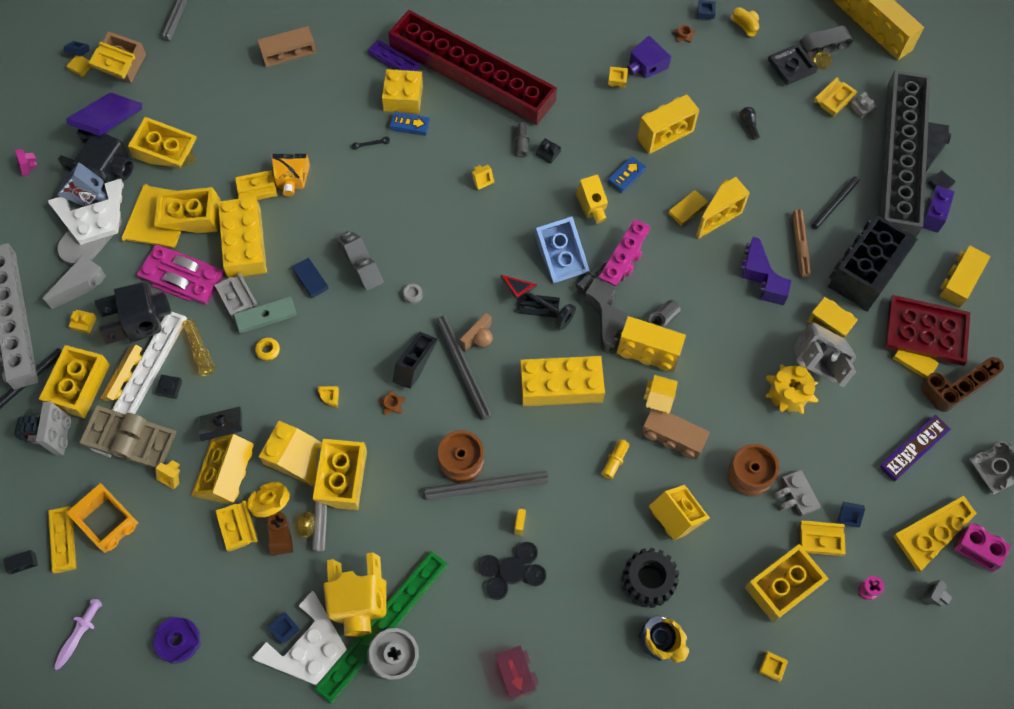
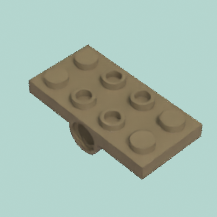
M97 405L80 440V445L155 469L160 463L165 464L177 436V431L147 422L143 417L133 413L123 414Z

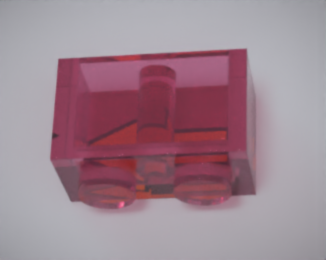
M520 645L495 654V660L510 702L536 692V685H539L535 672H530L528 664L531 661L527 650L522 651Z

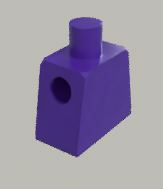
M648 36L632 50L629 60L630 65L627 66L628 73L634 75L638 72L644 78H648L668 69L671 56L653 38Z

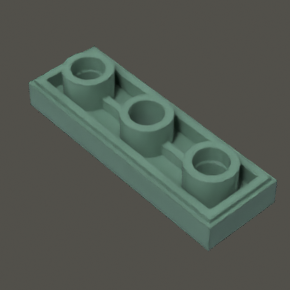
M290 296L236 313L234 316L241 334L295 317L297 313Z

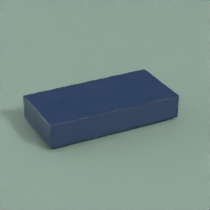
M309 258L292 266L293 271L311 298L329 289Z

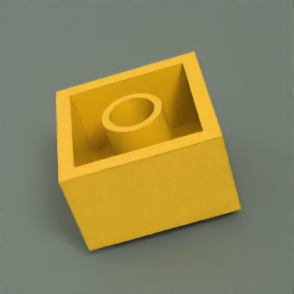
M386 69L382 95L384 112L420 113L423 90L422 72Z

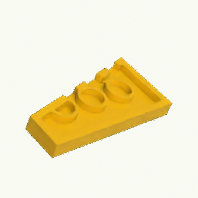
M962 496L901 530L893 537L919 573L977 513L967 499Z

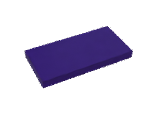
M110 92L66 118V121L70 126L100 136L140 111L142 103Z

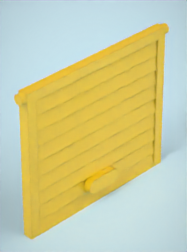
M144 184L122 235V241L125 242L127 240L151 245L157 244L162 247L175 249L182 231L155 227L154 222L158 193L176 190L151 187Z

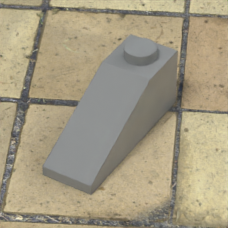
M82 255L42 299L50 309H54L94 290L97 285L103 282L106 275L100 266Z

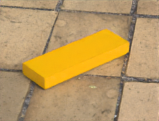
M70 506L48 510L51 565L54 574L76 569L73 520L66 513L72 508Z

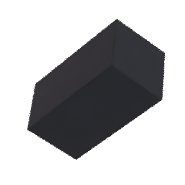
M29 550L5 558L6 572L12 575L38 566L36 553Z

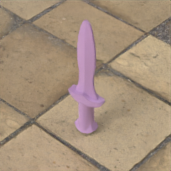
M99 599L90 600V606L82 618L74 617V620L77 621L76 627L57 657L55 663L56 670L60 669L70 658L84 632L89 628L94 629V625L90 621L96 611L102 607Z

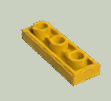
M135 344L127 349L103 392L101 400L109 402L120 397L122 393L120 388L124 382L126 383L130 379L132 366L137 365L141 359V347Z

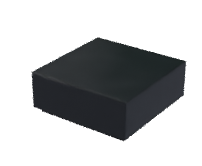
M941 170L928 184L934 189L936 185L950 189L956 181Z

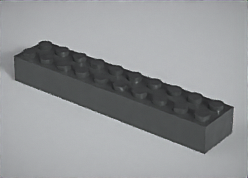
M894 70L888 82L879 216L917 237L923 228L931 76Z

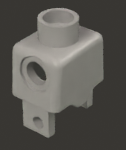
M810 323L793 345V352L799 365L832 382H838L842 387H845L856 373L852 364L856 359V355L847 340L816 323Z

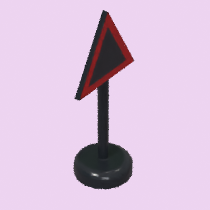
M505 275L500 276L516 299L525 294L558 314L555 321L557 328L565 329L572 320L576 311V307L572 304L565 305L560 311L529 292L537 284Z

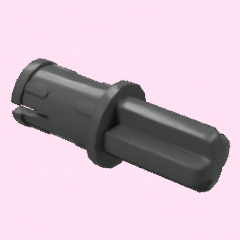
M520 122L517 125L515 141L517 143L516 154L518 157H526L528 155L530 138L528 137V124Z
M600 261L591 271H587L586 276L576 284L577 290L585 294L593 280L600 278L607 264L604 261Z

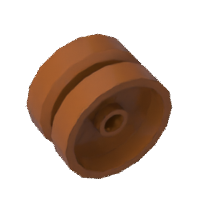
M465 430L454 431L447 434L441 440L438 447V460L443 475L450 481L463 483L476 479L482 472L484 467V447L481 440L474 433Z
M747 444L738 450L730 462L727 472L728 479L732 487L740 494L749 497L759 496L765 493L778 477L780 467L776 455L769 448L760 444Z

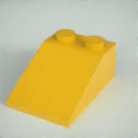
M145 117L128 147L134 159L153 165L181 167L197 136Z
M737 177L731 180L727 179L721 183L701 218L696 234L697 239L743 213L750 192Z
M213 187L158 193L154 226L194 233L218 232V202L221 199Z
M278 421L259 458L263 465L315 487L318 449L322 447V442L296 427Z

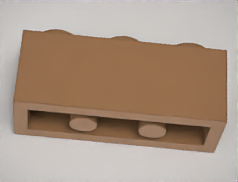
M308 26L257 40L266 67L316 54L315 43Z
M653 408L643 426L641 434H644L651 441L656 440L663 443L670 450L675 449L682 452L689 459L694 458L697 460L710 432L671 413L659 412L658 409L655 410Z

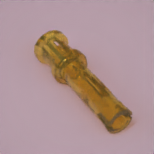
M193 319L185 320L182 326L193 350L192 358L199 367L198 373L202 376L209 375L216 370V365L212 363L210 358L211 353L205 348L195 321Z

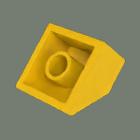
M685 485L665 491L649 505L653 516L660 521L667 535L674 541L686 536L710 519Z

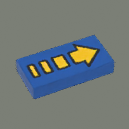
M394 112L390 128L394 131L426 136L430 117Z
M631 157L609 178L608 183L623 193L646 170V166L634 157Z

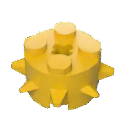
M781 364L780 371L776 376H766V380L771 384L766 397L770 398L775 406H779L780 412L787 410V412L799 411L800 414H804V407L807 403L818 402L814 395L815 385L818 384V381H814L805 367L801 365L785 367Z

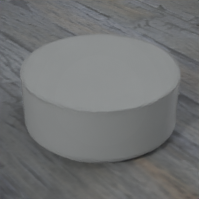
M417 284L407 285L403 289L404 300L410 304L420 302L423 297L421 287Z

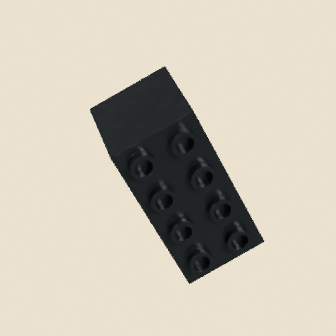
M876 215L873 221L868 220L863 231L857 235L852 246H849L842 260L838 261L834 271L829 276L831 282L828 287L864 310L869 311L918 238L881 216Z

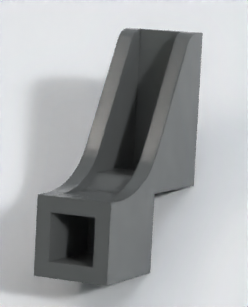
M353 231L341 233L336 242L354 269L361 286L367 291L384 283L375 261L370 258L362 238Z
M595 278L585 294L584 302L590 304L599 313L601 349L608 353L611 347L615 348L619 340L618 334L623 332L627 313L613 307L616 296H614L616 288Z

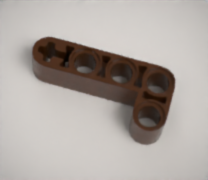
M990 357L952 384L942 374L933 372L921 384V391L939 411L948 412L993 381L1003 371L1004 364L999 358Z

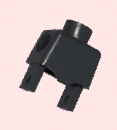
M78 129L77 134L85 145L75 160L62 155L58 158L64 170L71 172L79 162L103 179L104 183L115 181L117 178L128 179L134 165L121 140L106 133L98 136Z
M146 282L115 288V295L94 300L101 318L116 313L119 314L120 321L99 327L106 344L126 338L132 343L158 334L162 330L159 317L172 314L165 292L152 294Z

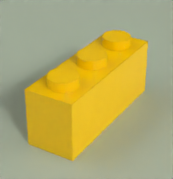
M970 245L966 251L961 250L956 258V261H958L957 265L953 264L948 272L951 275L950 278H945L940 286L943 290L939 297L961 307L968 299L991 256Z

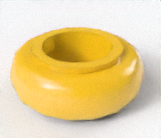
M268 337L261 339L255 347L256 355L264 361L275 359L280 351L278 342ZM265 346L273 347L269 353L262 352Z

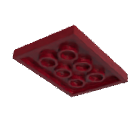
M892 295L889 303L885 348L964 366L967 363L971 312Z

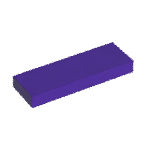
M379 39L368 50V55L393 70L418 71L420 69L419 63Z

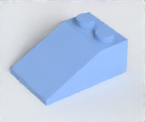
M573 217L533 230L553 283L590 271Z

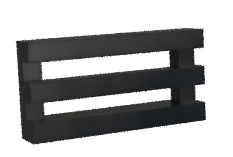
M525 294L521 296L519 314L557 318L558 314L550 310H541L546 307ZM536 295L559 309V297ZM524 306H530L540 309L524 308Z

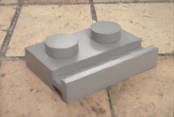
M241 273L234 278L230 277L215 285L232 319L235 318L234 314L249 310L254 306L258 307Z

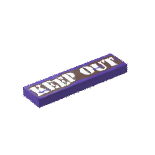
M934 415L879 467L895 482L948 433L951 428L937 415Z

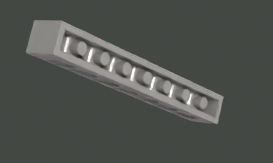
M9 243L0 245V350L2 353L0 355V362L4 367V372H2L4 382L8 383L15 390L38 383L17 256Z

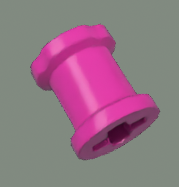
M876 576L868 577L859 585V594L865 600H873L884 591L883 581Z

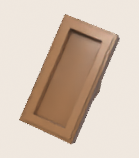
M484 313L460 338L462 350L467 352L474 343L481 348L488 347L492 343L493 335L488 330L492 325V316Z

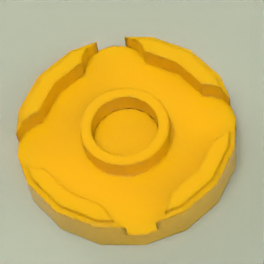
M270 482L260 487L261 490L257 493L254 491L250 495L247 506L253 516L268 517L279 512L287 504L290 493L282 483Z

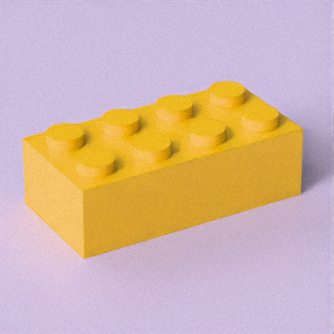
M257 197L218 202L223 268L227 277L234 278L239 273H241L242 277L267 273L261 208Z
M601 356L524 359L520 362L522 406L603 403L605 388Z

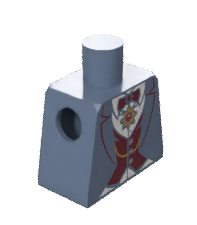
M79 162L63 180L57 194L82 206H88L94 200L97 202L108 200V195L101 191L104 183L103 179Z

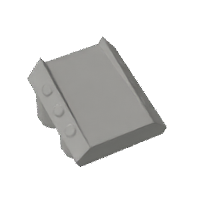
M1000 441L994 447L980 452L969 459L993 494L1014 484V447L1007 441Z

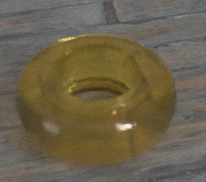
M304 512L298 519L297 531L300 537L308 538L314 532L315 517L311 512Z

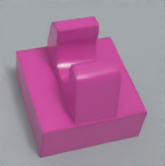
M23 149L15 150L17 164L22 176L30 175L29 170L37 167L35 154L24 153Z

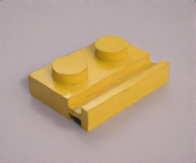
M100 42L99 47L96 48L89 61V65L92 68L124 79L132 65V61L135 60V56L130 52Z
M836 77L815 97L814 103H819L821 108L835 116L856 96L857 91L845 82H840L839 78Z
M272 170L235 177L239 199L257 197L258 200L278 196Z
M246 500L242 501V503L216 510L228 552L247 546L249 543L258 542Z
M803 520L800 522V545L807 553L842 557L846 554L844 524Z

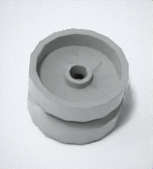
M399 628L386 629L378 633L370 641L367 649V662L370 669L378 677L386 680L401 679L409 675L416 667L419 658L418 645L414 637L407 631ZM390 650L396 652L394 659L388 657V652H391Z

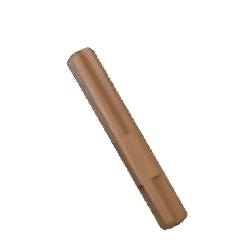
M799 209L794 210L792 216L800 277L804 278L809 277L811 271L803 211Z

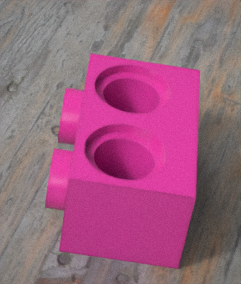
M970 523L962 530L953 549L989 571L994 572L1002 566L1011 545L1006 543L1003 538L985 531L984 527ZM970 536L975 539L976 544L971 541ZM990 548L995 551L996 555L991 553Z

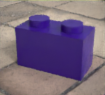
M936 185L928 198L924 211L923 228L937 233L940 231L947 220L955 191Z

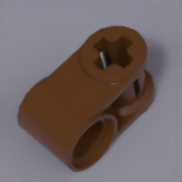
M281 512L269 516L267 523L270 555L293 553L290 525L286 516ZM281 520L282 523L277 528L275 525H277V521Z

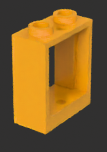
M101 483L66 512L104 553L114 549L118 545L119 540L125 535L132 533L136 525L139 524ZM109 499L127 519L101 541L83 520Z

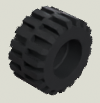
M645 548L641 549L640 553L635 552L629 558L623 570V590L627 591L626 595L628 598H633V603H641V607H646L647 605H650V608H655L656 605L661 606L671 598L677 589L676 587L679 583V570L675 569L677 564L675 561H670L672 557L669 554L667 556L662 555L664 552L662 550L655 552V548H650L649 551H646ZM643 568L656 570L662 578V585L654 589L645 587L638 578L639 570Z

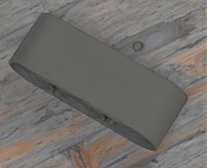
M838 26L807 34L800 40V44L807 55L812 58L846 49L853 44L854 40L846 26Z

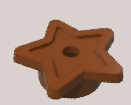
M685 24L680 26L679 29L673 30V33L678 36L677 42L685 40L691 43V36L696 32Z
M391 390L385 398L379 399V402L384 406L385 415L391 412L402 413L400 405L405 401V397H398Z

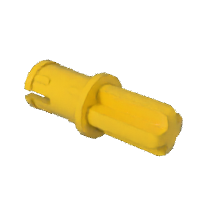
M625 440L617 442L612 454L608 455V461L601 472L602 476L610 480L614 478L619 465L623 464L622 459L629 448L628 442Z

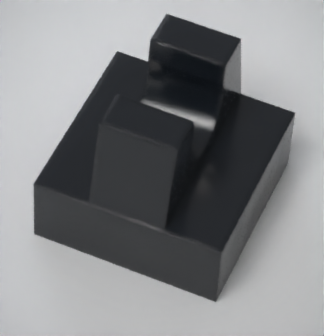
M544 138L536 150V156L551 164L561 152V147Z

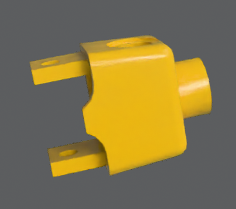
M373 552L366 553L368 573L366 576H357L353 571L342 573L340 562L334 559L327 560L328 582L323 583L327 617L330 620L344 624L345 636L370 634L371 620L383 618L386 615V580L381 577L380 556Z

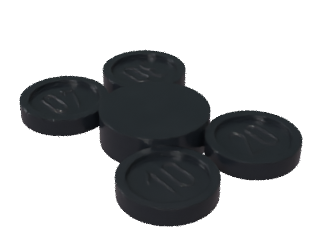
M521 543L517 548V558H506L501 565L499 560L493 555H486L479 561V571L483 576L493 577L500 572L501 578H493L487 584V594L490 598L494 600L503 599L508 593V584H517L523 580L524 576L526 582L531 586H540L545 582L546 571L541 565H530L525 571L524 564L534 562L538 556V549L533 543Z

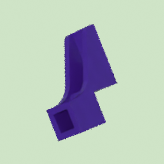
M752 237L751 242L746 243L744 254H747V257L742 260L740 270H743L742 278L761 283L759 292H762L761 300L784 305L789 296L792 280L783 278L772 270L761 240L757 237Z

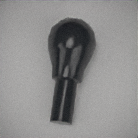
M744 107L740 112V118L749 128L753 140L760 138L756 128V112L752 107Z

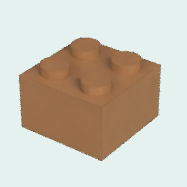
M108 31L103 43L134 54L135 60L132 61V65L124 79L100 70L98 72L132 83L146 56L143 45L140 42Z

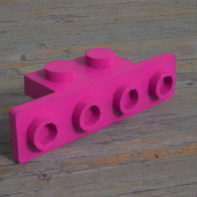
M636 219L632 221L602 271L600 280L616 287L620 280L624 281L626 276L631 275L634 269V262H638L643 254L641 247L651 227Z

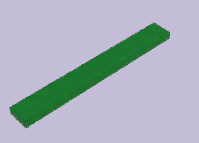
M431 551L386 603V615L383 618L371 621V633L358 636L314 689L332 704L367 663V649L370 641L378 633L386 629L396 628L448 567V564Z

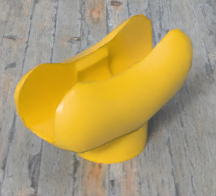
M741 7L734 8V14L730 16L731 20L738 24L749 37L755 36L759 29L758 14L753 10L748 12Z

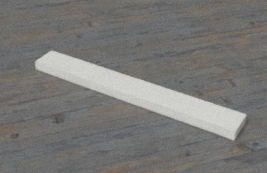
M172 312V314L166 315L163 318L161 332L153 336L112 410L123 414L136 413L187 321L186 316ZM91 449L92 451L107 456L109 458H111L112 456L110 454Z

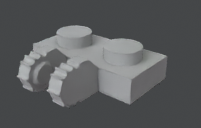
M802 470L784 476L781 480L785 488L773 494L776 499L789 494L791 500L783 502L780 508L781 510H786L795 506L800 517L821 508Z

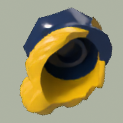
M654 616L643 623L644 626L639 634L644 653L659 661L671 659L673 662L679 663L686 660L689 654V648L686 646L687 636L678 623L662 616Z

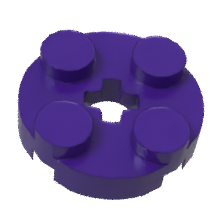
M179 617L169 618L160 624L153 641L154 650L157 655L172 664L187 661L196 653L201 645L200 632L197 626L189 619ZM173 636H182V640L179 645H172V642L174 641Z

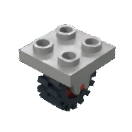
M43 402L41 415H32L31 417L25 415L24 417L20 416L17 418L14 436L21 441L25 440L28 443L40 444L56 456H63L68 445L67 435L68 429L71 427V417L54 403Z

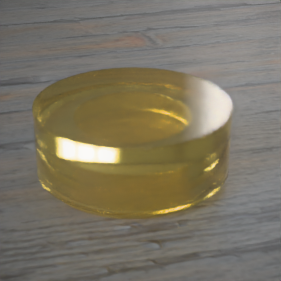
M819 52L815 56L814 64L819 69H828L832 64L833 58L827 52Z

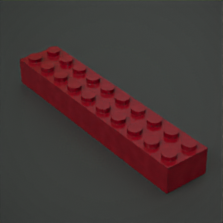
M409 9L388 32L390 47L535 125H538L556 102L557 87Z

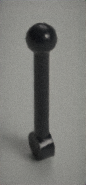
M385 136L381 140L364 143L354 142L352 147L353 149H358L362 146L379 143L389 144L390 138Z

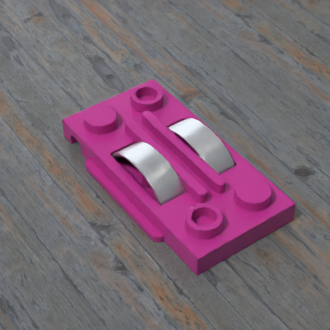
M157 244L137 273L138 279L147 280L156 289L186 301L194 300L204 305H207L216 290L215 285L220 283L225 275L223 270L213 267L208 263Z

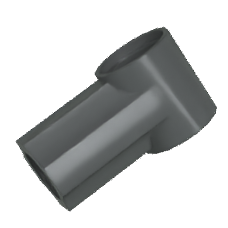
M668 300L656 312L649 315L647 322L651 324L656 323L665 328L681 313L679 304L674 300Z

